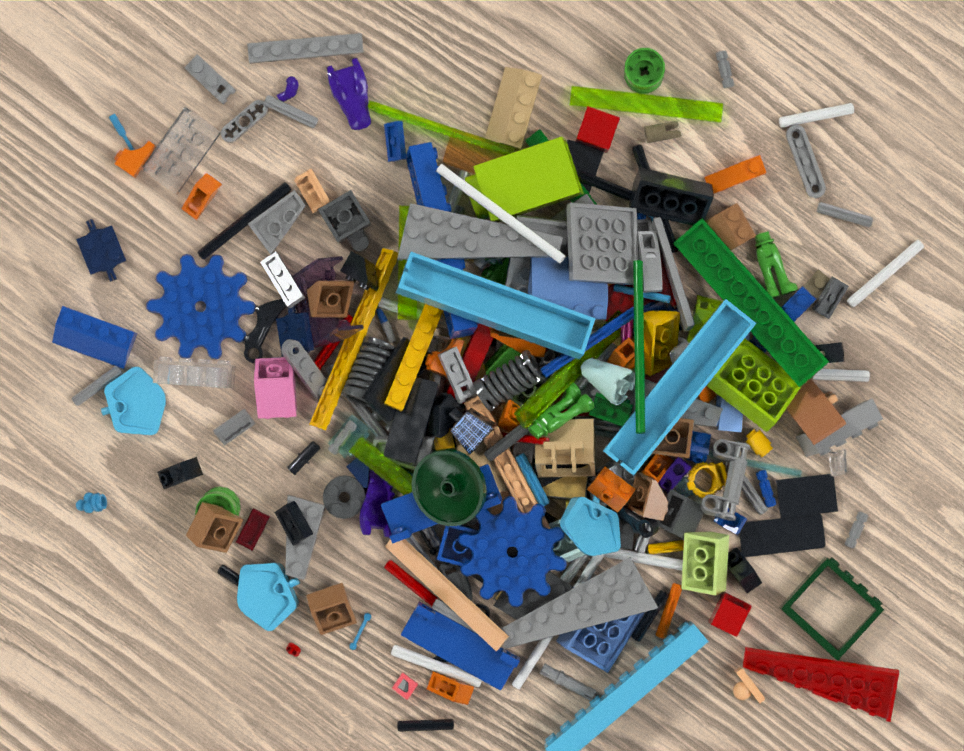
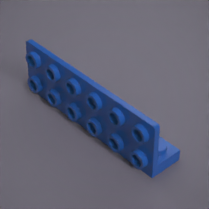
M488 464L479 467L484 475L487 490L482 510L502 502L501 494ZM413 492L381 504L392 532L390 535L392 544L411 537L412 533L438 524L429 519L420 510L414 499Z
M420 601L401 632V636L498 690H502L514 667L517 668L520 662L519 656L502 647L495 651L478 634L438 613Z

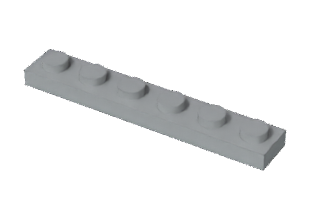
M362 33L247 44L250 64L364 53Z

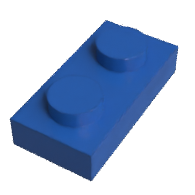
M403 121L384 124L388 162L407 159Z

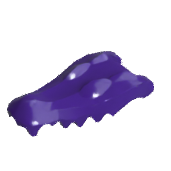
M358 58L352 59L353 66L334 71L332 65L327 66L328 82L332 95L346 115L350 128L352 130L367 128L371 124L368 110V83Z
M374 465L370 468L369 486L359 518L363 535H370L371 528L382 529L384 536L389 538L392 533L381 507L382 503L392 500L395 496V493L392 491L393 486L389 484V473L391 470L385 466Z

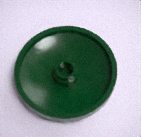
M440 449L428 454L418 463L412 477V491L418 507L429 519L445 526L465 524L476 517L484 506L487 492L484 475L476 462L460 451Z

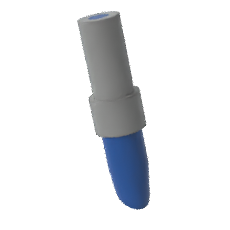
M377 308L378 319L389 342L397 341L391 329L392 326L382 309Z

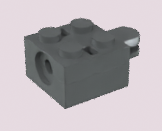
M352 190L318 209L338 244L348 239L352 248L358 252L365 251L368 248L369 239L363 229L372 224Z

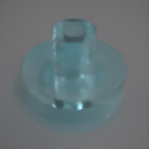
M687 476L683 477L676 485L677 493L685 497L695 494L692 490L688 489L687 482L689 480Z

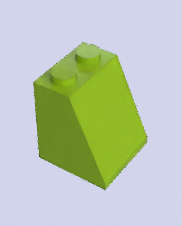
M697 295L692 314L695 324L688 331L686 338L689 343L723 301Z

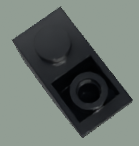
M351 251L340 272L346 274L345 279L353 281L354 284L358 281V286L368 291L369 288L377 291L378 281L375 264Z
M439 393L435 398L429 418V435L431 437L442 438L448 433L449 428L455 422L448 415L455 407L461 412L464 411V408L451 394Z
M197 457L157 472L163 489L203 475Z
M737 547L728 552L727 567L747 594L762 584L756 571Z

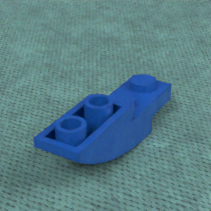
M801 286L781 308L795 322L816 298L804 286ZM754 336L749 341L765 353L767 351Z

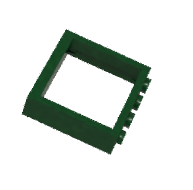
M824 557L779 608L838 661L884 609L881 607L883 603L877 597L871 598L867 594L869 590L861 583L857 585L853 581V575L847 570L843 572L838 568L840 564L833 557L830 559ZM827 566L875 609L838 650L791 608L793 603Z

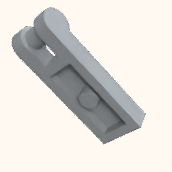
M198 54L186 65L185 69L223 105L227 101L228 96L236 92ZM221 86L225 87L226 89L221 94L217 91Z
M457 346L438 354L457 402L461 404L466 401L465 399L477 396ZM466 386L467 390L462 392L461 387Z

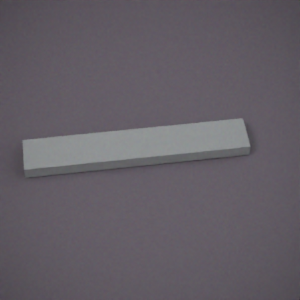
M660 217L654 218L651 224L653 231H656L660 255L678 312L680 313L684 331H689L695 323L662 219Z

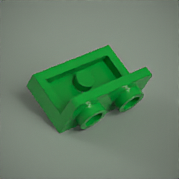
M596 392L593 401L595 407L590 411L589 415L623 426L630 416L633 405L630 404L631 400L628 399L619 405H614L601 393Z

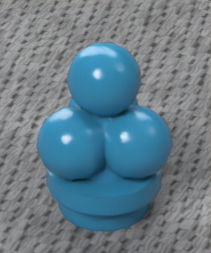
M88 492L84 495L83 500L80 499L76 502L77 510L85 511L86 513H92L93 511L101 512L107 507V499L104 494L100 493L93 494Z

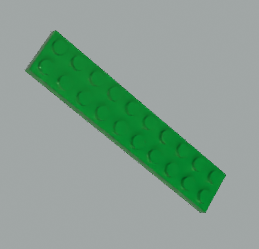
M703 219L699 220L673 243L723 301L727 299L756 323L750 332L799 388L829 363Z

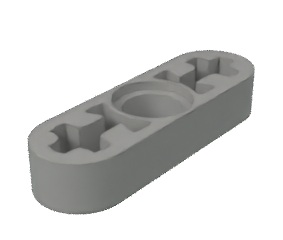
M254 101L226 124L221 130V136L224 141L228 143L235 142L264 118L268 113V107L264 105V101ZM257 104L259 106L263 105L264 107L262 108V110L264 112L261 114L257 112L254 115L256 119L253 120L252 116L247 112L250 110L251 113H253L254 111H256L255 106ZM243 116H247L250 119V123L246 127H242L239 124V120ZM236 122V125L242 131L239 133L238 130H236L233 132V138H226V130L229 129L230 131H232L235 128L233 124Z

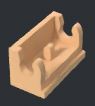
M312 169L295 178L294 181L312 213L319 211V208L330 202Z

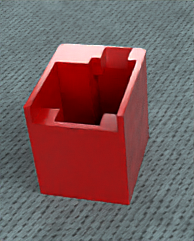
M587 106L575 142L608 153L620 117Z
M722 592L708 623L737 637L752 605L726 592Z

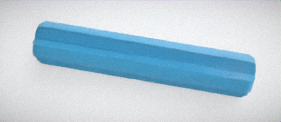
M524 453L517 455L515 460L538 504L546 506L549 504V499Z

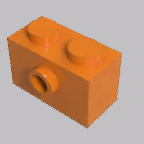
M605 466L587 488L589 492L616 512L621 510L636 490Z

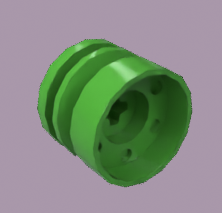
M650 48L634 50L625 62L624 79L627 86L637 93L648 94L655 91L661 85L665 73V63L662 56L656 50ZM646 69L648 71L647 74L641 76V71Z
M219 486L210 489L198 502L195 511L196 515L202 502L220 507L223 506V509L238 516L241 505L234 491Z

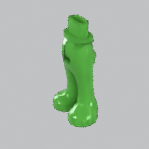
M769 231L757 234L754 237L756 241L754 246L756 247L757 260L764 277L765 290L772 298L780 296L771 272V267H773L781 294L786 295L797 291L798 286L796 283L790 282L787 278L780 252L775 243H773L774 239H771Z
M570 382L566 386V396L541 413L528 430L536 439L543 435L547 436L548 433L557 431L575 416L592 411L595 407L594 403L587 394L581 395L579 387L574 382ZM571 405H573L570 409H568L567 411L561 413L562 411H564L565 409H567L568 407H570Z

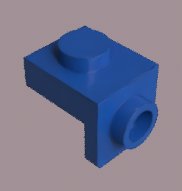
M692 431L690 457L687 460L694 463H706L711 434Z
M735 512V521L715 517L714 522L739 535L747 518Z

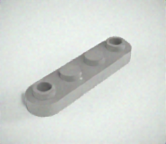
M793 125L787 130L786 139L807 195L811 198H819L826 190L824 180L805 129L800 125ZM793 132H797L799 134V137L797 139L792 137ZM812 186H817L818 192H813Z
M293 339L286 340L281 349L283 356L312 396L320 399L322 390L327 383L326 378L298 341Z

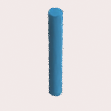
M619 284L614 285L615 292L634 296L633 287ZM643 293V298L669 303L671 296L660 293Z

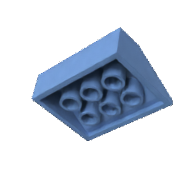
M568 256L561 263H558L553 258L531 257L528 283L529 295L598 320H606L608 283L569 281Z
M645 612L560 634L556 642L608 673Z

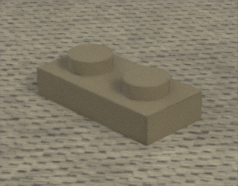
M819 269L804 285L816 298L807 308V311L818 300L830 280Z

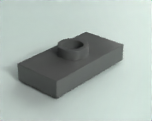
M832 276L812 309L830 319L849 286Z

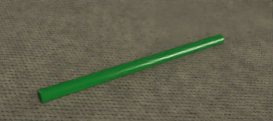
M635 260L633 261L636 434H644L643 261Z

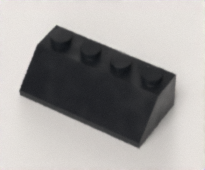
M639 167L633 182L629 208H636L637 213L694 226L699 220H705L714 198L713 187L709 183Z

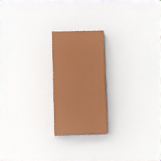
M812 379L808 380L799 389L786 408L787 412L813 445L846 425L845 420Z

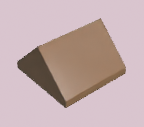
M317 281L307 289L311 317L347 318L354 282Z

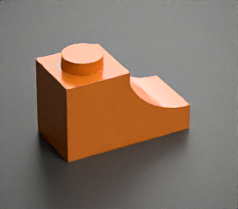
M148 141L143 147L136 150H128L126 148L123 151L120 150L114 158L116 160L114 164L136 178L157 146Z
M206 173L196 182L181 209L197 220L215 197L222 184Z
M452 339L448 347L443 351H432L426 358L425 364L427 366L425 370L448 378L438 354L456 346L460 353L464 341Z
M433 671L427 690L453 702L468 705L474 687Z

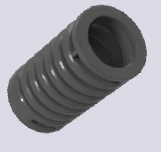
M365 336L360 353H358L357 359L354 362L355 366L352 367V373L349 374V379L346 381L341 394L353 402L371 407L362 397L395 350V347L383 340Z
M525 350L520 356H515V361L510 359L508 364H502V368L497 367L496 372L491 371L490 376L484 375L482 379L474 381L473 385L484 406L492 412L495 407H500L502 403L505 404L508 400H512L514 396L525 392L527 388H532L533 384L536 385L539 381L545 380V377L540 371L541 366L529 350Z

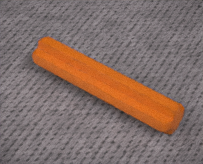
M672 584L656 631V636L659 638H666L682 591V585Z

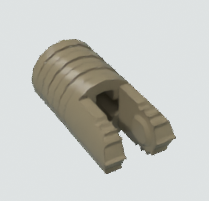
M678 121L644 126L647 143L681 137L682 135L679 130L666 132V130L677 128L679 126Z

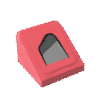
M402 673L392 689L408 700L417 687L418 682Z

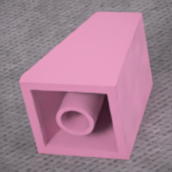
M285 357L255 359L254 387L258 419L296 417L295 371Z

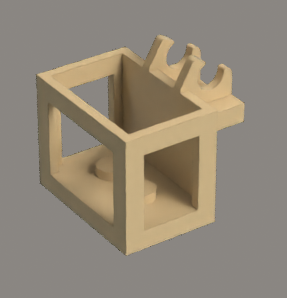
M571 419L557 431L548 433L547 436H542L549 438L550 442H544V445L535 444V465L538 478L596 476V433L593 419ZM572 464V468H557V465ZM576 464H588V468H576ZM546 465H552V469H546Z

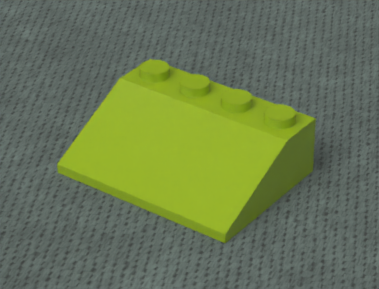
M745 338L706 385L766 432L777 423L800 389L777 362Z

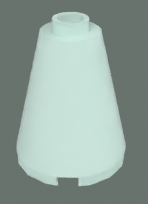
M593 358L585 360L581 365L582 375L614 405L624 402L628 397L625 395L628 389L632 391L635 385V373L631 369Z

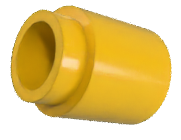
M753 429L746 435L748 439L745 442L761 458L773 449L770 445L771 442L760 429L757 431Z

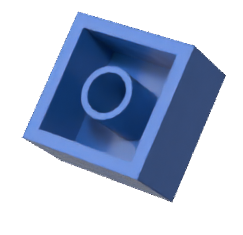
M462 525L445 526L437 560L462 566L465 562L470 561L472 551L459 543V536L464 532L476 533L478 530Z

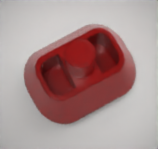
M290 642L286 647L288 654L294 657L299 656L301 649L297 645Z

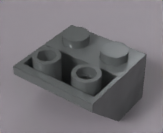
M670 490L666 498L668 501V512L663 521H656L659 528L684 539V533L696 531L704 513L701 510V504Z

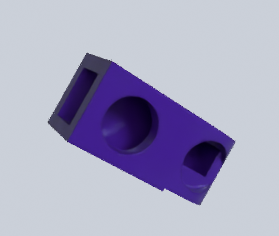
M676 457L658 482L659 486L669 493L692 467L681 457Z

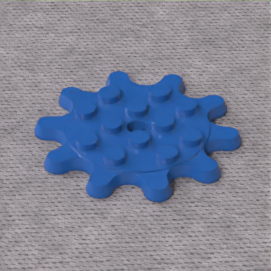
M184 254L180 258L181 271L179 274L170 275L166 271L157 273L156 281L163 287L164 293L158 299H150L146 303V309L150 313L160 314L163 318V324L155 331L156 339L165 341L170 337L177 338L180 342L178 354L181 358L188 359L192 356L195 348L204 347L209 357L216 360L222 355L221 342L224 339L231 338L238 343L245 340L246 332L239 326L238 321L242 315L253 314L256 311V305L252 301L240 298L239 290L247 283V276L242 272H238L233 276H226L222 271L224 264L222 256L213 255L206 266L199 267L196 265L193 256ZM199 301H203L206 304V309L203 312H198L195 308L196 303Z
M508 496L504 498L502 502L503 508L499 514L494 515L487 509H481L475 517L480 524V528L476 533L464 532L459 536V543L472 551L471 560L462 564L460 570L467 577L472 575L482 577L483 586L480 589V596L483 599L489 600L497 591H504L508 595L509 604L512 607H519L523 603V593L527 589L535 590L540 596H547L551 591V587L546 581V574L551 570L563 571L566 568V560L555 555L553 552L554 544L563 540L565 532L561 527L548 529L543 526L542 519L546 509L542 504H535L529 512L522 513L517 508L516 499ZM512 546L518 550V555L513 558L507 554V549Z

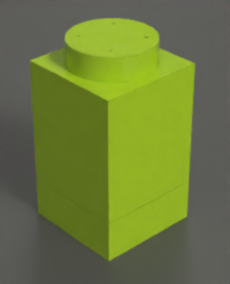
M562 136L475 165L473 167L476 174L465 177V181L513 217L584 194L567 141ZM470 197L477 218L484 220L490 218L493 222H502V220Z

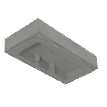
M243 409L213 431L225 446L256 423L249 413Z

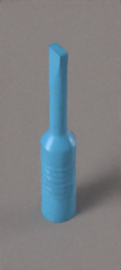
M116 114L109 116L119 136L123 137L130 150H135L128 140L126 131Z

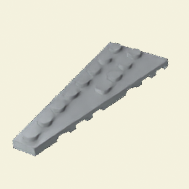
M629 557L501 628L509 636L504 642L503 647L507 649L655 610L658 606L632 558Z

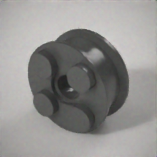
M338 476L332 479L324 489L323 503L325 508L337 518H351L361 511L366 496L365 489L354 477ZM341 492H347L350 495L348 502H342L339 499Z

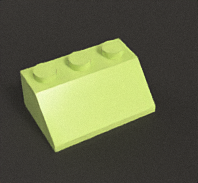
M716 532L684 533L681 589L715 596L726 591L729 549L728 534Z

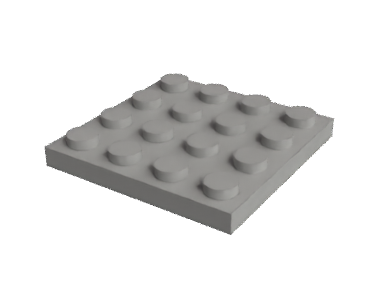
M581 203L566 204L569 281L634 285L633 261L639 260L636 208Z

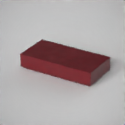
M253 508L236 543L253 551L270 516Z

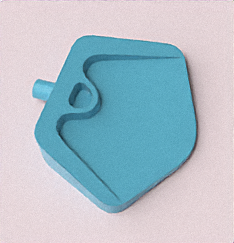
M131 368L105 387L104 393L108 407L101 408L103 416L111 415L114 429L117 432L155 435L159 431L166 405V396L163 389L142 368Z
M595 495L592 501L585 497L571 498L560 520L562 530L578 549L588 556L617 552L621 547L619 517L616 512L600 505V499Z
M281 563L244 565L240 569L238 607L247 617L263 629L272 631L298 607L299 601L293 587L300 584L299 579L293 578L290 580L288 575H285V568Z

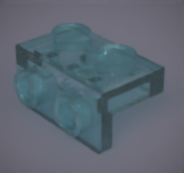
M353 414L328 443L329 445L334 444V440L342 429L346 428L345 425L348 421L351 420L356 423L357 428L354 432H351L352 435L344 446L340 447L341 450L338 452L344 458L347 456L351 458L358 450L355 446L360 441L363 443L370 435L368 433L370 428Z

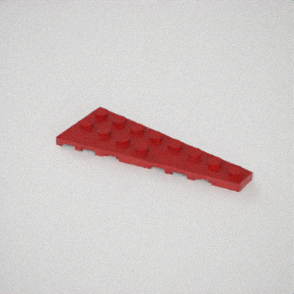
M745 647L743 668L762 675L773 676L778 681L794 684L796 688H805L812 691V694L836 703L842 702L850 705L852 709L857 710L858 708L868 712L871 716L876 715L886 719L887 722H891L899 670Z

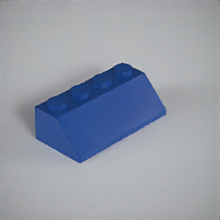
M62 306L55 325L52 343L125 369L138 333Z

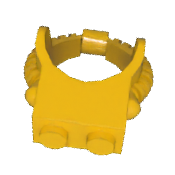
M704 462L697 463L691 468L690 474H688V489L692 490L697 497L702 499L706 495H715L726 484V466L723 462L717 464L713 462L709 464ZM700 469L708 472L712 479L711 487L706 492L696 488L694 483L695 476Z

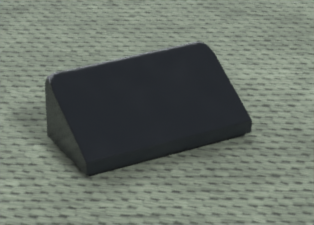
M295 501L284 505L274 512L293 546L313 535L310 526Z

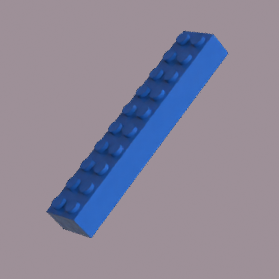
M432 142L409 146L406 162L417 205L452 212L449 202H446L445 195H447L446 186L441 182L440 177L442 176L436 172L439 167L436 159H438L436 147L433 148ZM464 259L436 260L460 270L465 269ZM443 310L450 340L474 334L479 323Z

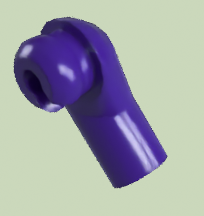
M293 76L286 79L285 91L277 94L278 99L283 102L297 94L299 84L298 80Z

